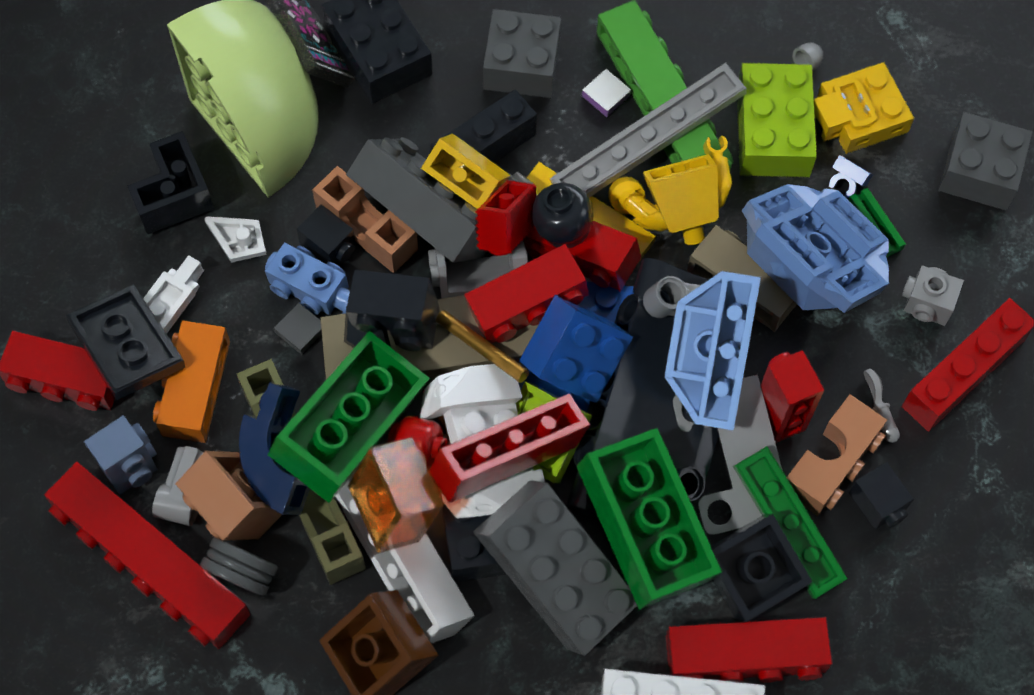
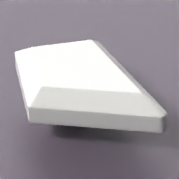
M205 217L207 226L231 263L266 255L259 220Z

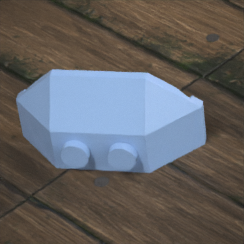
M721 271L677 302L665 379L695 424L734 431L761 277Z

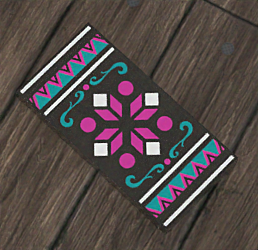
M265 0L269 9L290 38L306 73L343 87H348L355 81L354 76L309 0Z

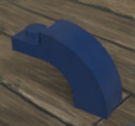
M269 383L267 390L261 396L258 416L245 414L243 416L239 434L241 464L253 491L266 505L281 514L301 515L310 488L267 455L278 434L290 422L300 391L289 386Z

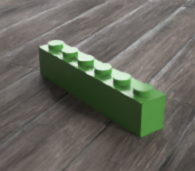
M636 0L598 15L597 35L627 87L631 89V94L644 116L687 88L681 68L670 60L665 41L662 37L656 36L652 29V21L649 14L645 10L641 11ZM707 119L663 149L673 164L706 155L703 150V144L708 137L713 149L720 150L721 147L716 138L714 124L710 119ZM726 148L723 156L727 157L729 170H731L733 159L730 151Z

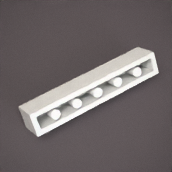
M375 448L336 494L335 499L389 591H399L432 644L456 635L475 615Z

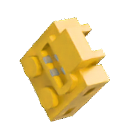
M884 62L821 83L817 98L814 99L815 118L817 117L823 129L821 134L823 141L839 137L838 140L846 154L908 133L914 120Z

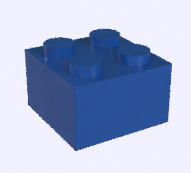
M555 295L519 362L538 378L597 403L633 336L614 322Z

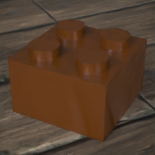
M398 590L370 593L319 640L352 695H393L438 656L435 648Z

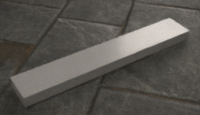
M724 63L551 177V184L562 182L574 184L584 190L588 197H591L747 94L746 87L727 63Z

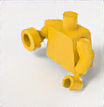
M720 136L719 144L721 148L720 150H715L711 147L710 138L708 137L703 144V150L706 155L644 171L643 175L655 205L645 198L643 187L633 177L618 178L612 183L608 192L611 205L621 214L633 215L635 218L632 220L640 227L655 231H665L668 229L669 233L682 231L686 245L701 243L705 239L703 225L718 220L719 209L725 205L732 187L728 159L723 156V152L728 145L727 139L724 136Z

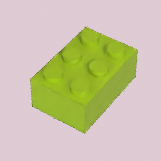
M742 63L739 80L746 87L747 94L738 99L740 176L810 177L817 157L812 65Z

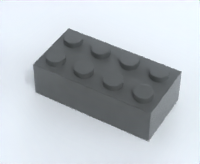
M387 137L384 139H368L346 175L450 261L459 262L484 257L487 251L480 250L476 246L479 243L476 240L479 236L476 233L478 228L475 226L478 223L475 219L478 216L475 212L477 209L421 169L426 159L417 152L419 150L418 146L403 137L400 139H390Z
M528 481L473 531L568 650L585 656L637 606L628 585L548 483Z

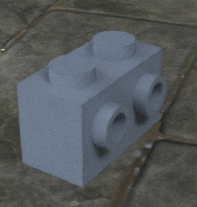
M124 415L84 441L97 464L119 495L131 487H139L145 484L152 477V473L158 470L152 460V457L157 455V453L150 444V439L138 422L131 426Z

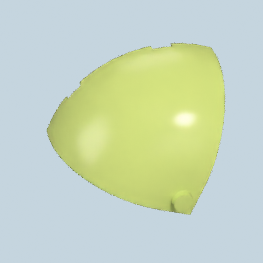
M221 0L213 2L178 17L168 23L167 27L189 100L265 195L270 197L284 187L298 173L313 148L319 121L315 91L306 66L298 52L300 47L290 33L285 31L266 6L253 0Z

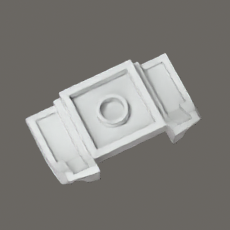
M495 364L469 366L440 375L424 389L420 418L429 420L443 415L450 443L452 444L518 416L515 403L522 399L519 383ZM530 467L452 503H448L442 492L438 494L456 518L492 515L528 481L533 480L545 483L542 469L533 470Z

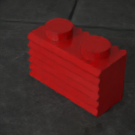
M507 180L475 211L478 215L475 218L478 221L475 225L478 228L476 233L479 235L476 238L479 242L476 245L478 249L489 251L497 256L512 253V250H515L517 244H520V241H523L526 235H529V232L534 229L531 209L536 198L535 184Z

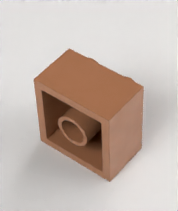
M205 451L175 483L184 494L182 496L184 502L191 509L202 515L207 521L206 527L214 537L222 539V541L260 539L282 516L281 513L266 505L253 491L244 474L240 452Z

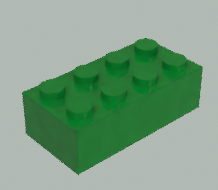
M369 331L278 434L267 455L330 503L392 426L414 402L430 378Z
M658 428L587 453L576 466L639 610L708 583L722 573Z

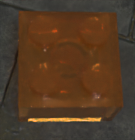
M412 437L370 447L348 485L378 553L420 542L444 506L441 490L434 484L427 470L425 456L418 450Z

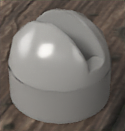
M808 42L802 44L793 51L794 63L812 65V71L821 64L823 59V50L815 43Z

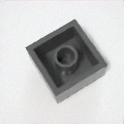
M493 9L483 65V90L511 93L516 89L519 94L551 98L560 42L561 17Z
M963 112L953 133L938 191L1007 211L1018 192L1033 131Z

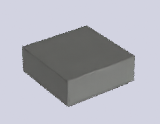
M298 303L274 327V331L302 355L322 335L321 320Z

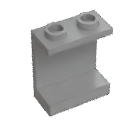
M520 241L515 250H512V253L507 255L482 257L459 262L445 261L444 255L436 248L435 250H428L433 288L440 287L441 299L464 295L528 263L523 241Z

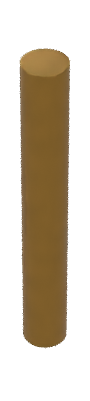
M446 310L439 312L436 322L519 383H522L528 377V369Z

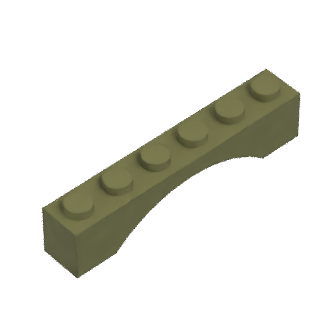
M269 359L237 373L239 383L254 416H258L260 411L259 402L269 383L283 385L272 359ZM293 411L291 420L296 415L295 411ZM310 489L302 514L299 517L329 584L332 585L366 568L363 556L335 498L328 503Z

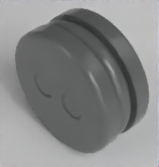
M213 537L209 545L212 548L207 551V557H203L200 566L235 585L265 596L269 589L267 584L272 580L271 575H276L278 566L230 542Z

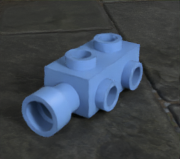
M285 242L278 252H273L266 262L265 273L271 284L269 287L276 295L284 299H288L290 295L300 299V304L314 315H318L320 311L330 315L335 307L343 311L342 314L346 313L350 290H348L349 285L345 271L332 262L325 264L315 259V256L302 246L294 248ZM319 278L322 281H324V283L316 284L315 280Z

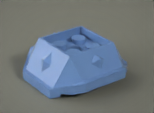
M786 184L749 200L742 209L747 219V254L802 310L838 308L845 313L877 296L889 284V266L886 257L889 252V239L838 190L823 189L820 192L807 186Z

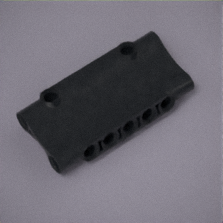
M644 258L642 259L634 284V294L628 295L623 300L614 322L633 336V339L598 402L590 401L587 413L592 415L589 421L590 426L576 448L574 463L577 466L587 453L658 428L692 504V501L697 500L704 491L719 432L716 427L705 428L704 425L695 424L683 405L681 409L683 417L694 424L689 432H684L679 428L673 407V398L676 394L665 379L675 316L668 315L665 318L651 316L644 307L643 297L648 288L666 276H675L684 283L702 285L709 279L691 274L657 259ZM660 290L662 300L667 304H671L669 295L665 291ZM576 473L566 507L581 514L598 517L580 474Z

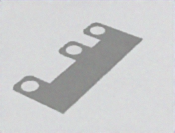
M758 375L743 378L734 431L718 428L733 489L705 495L699 500L698 506L703 526L709 534H718L742 528L762 516L734 470L733 466L768 446L782 469ZM675 395L673 407L678 426L682 431L689 432L694 423L687 421L683 417L681 411L683 404ZM723 500L730 505L732 516L726 524L717 525L710 521L707 511L712 502Z

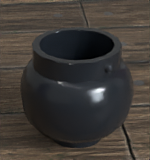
M564 182L552 184L544 188L536 196L531 209L532 222L535 229L542 238L557 248L564 244L568 248L581 244L587 238L594 218L592 202L585 191L574 184Z

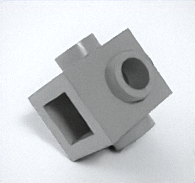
M921 266L916 278L909 276L905 284L902 296L908 299L904 311L912 314L914 318L920 321H932L945 326L954 311L964 280L950 276L940 268Z

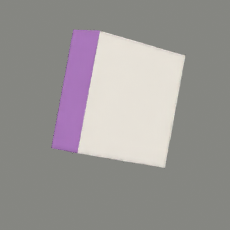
M607 69L582 90V97L606 117L631 95V89Z

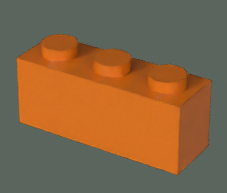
M182 320L179 333L175 332L173 334L171 342L183 358L185 368L162 379V388L165 389L162 401L157 400L155 403L153 422L156 423L163 437L206 443L230 339L226 327Z

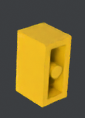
M453 133L438 140L421 167L422 170L476 209L511 176Z

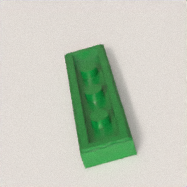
M768 446L733 466L734 470L762 515H774L813 582L806 586L812 599H816L847 580L848 578Z

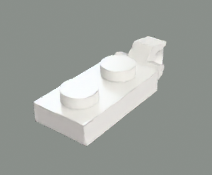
M189 255L177 271L173 268L167 273L164 271L143 298L166 334L196 295L199 284L196 282L204 272L201 262Z

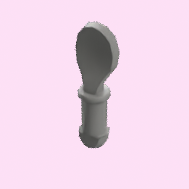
M867 369L864 371V376L874 400L872 410L887 419L882 429L883 434L886 435V441L896 442L900 438V433L890 412V404L887 402L883 403L882 381L874 370Z

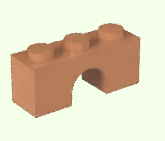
M339 166L335 167L312 189L316 209L322 204L354 230L355 242L392 273H395L418 251L417 233L391 211L388 210L384 215L380 213L369 202L364 189L346 175L347 173Z
M849 394L830 419L823 433L825 437L836 444L840 457L834 460H824L807 450L786 477L803 506L817 517L825 506L830 510L834 508L844 494V491L839 487L846 478L852 482L866 464L860 459L867 450L874 454L886 437L881 431L887 419L851 394Z

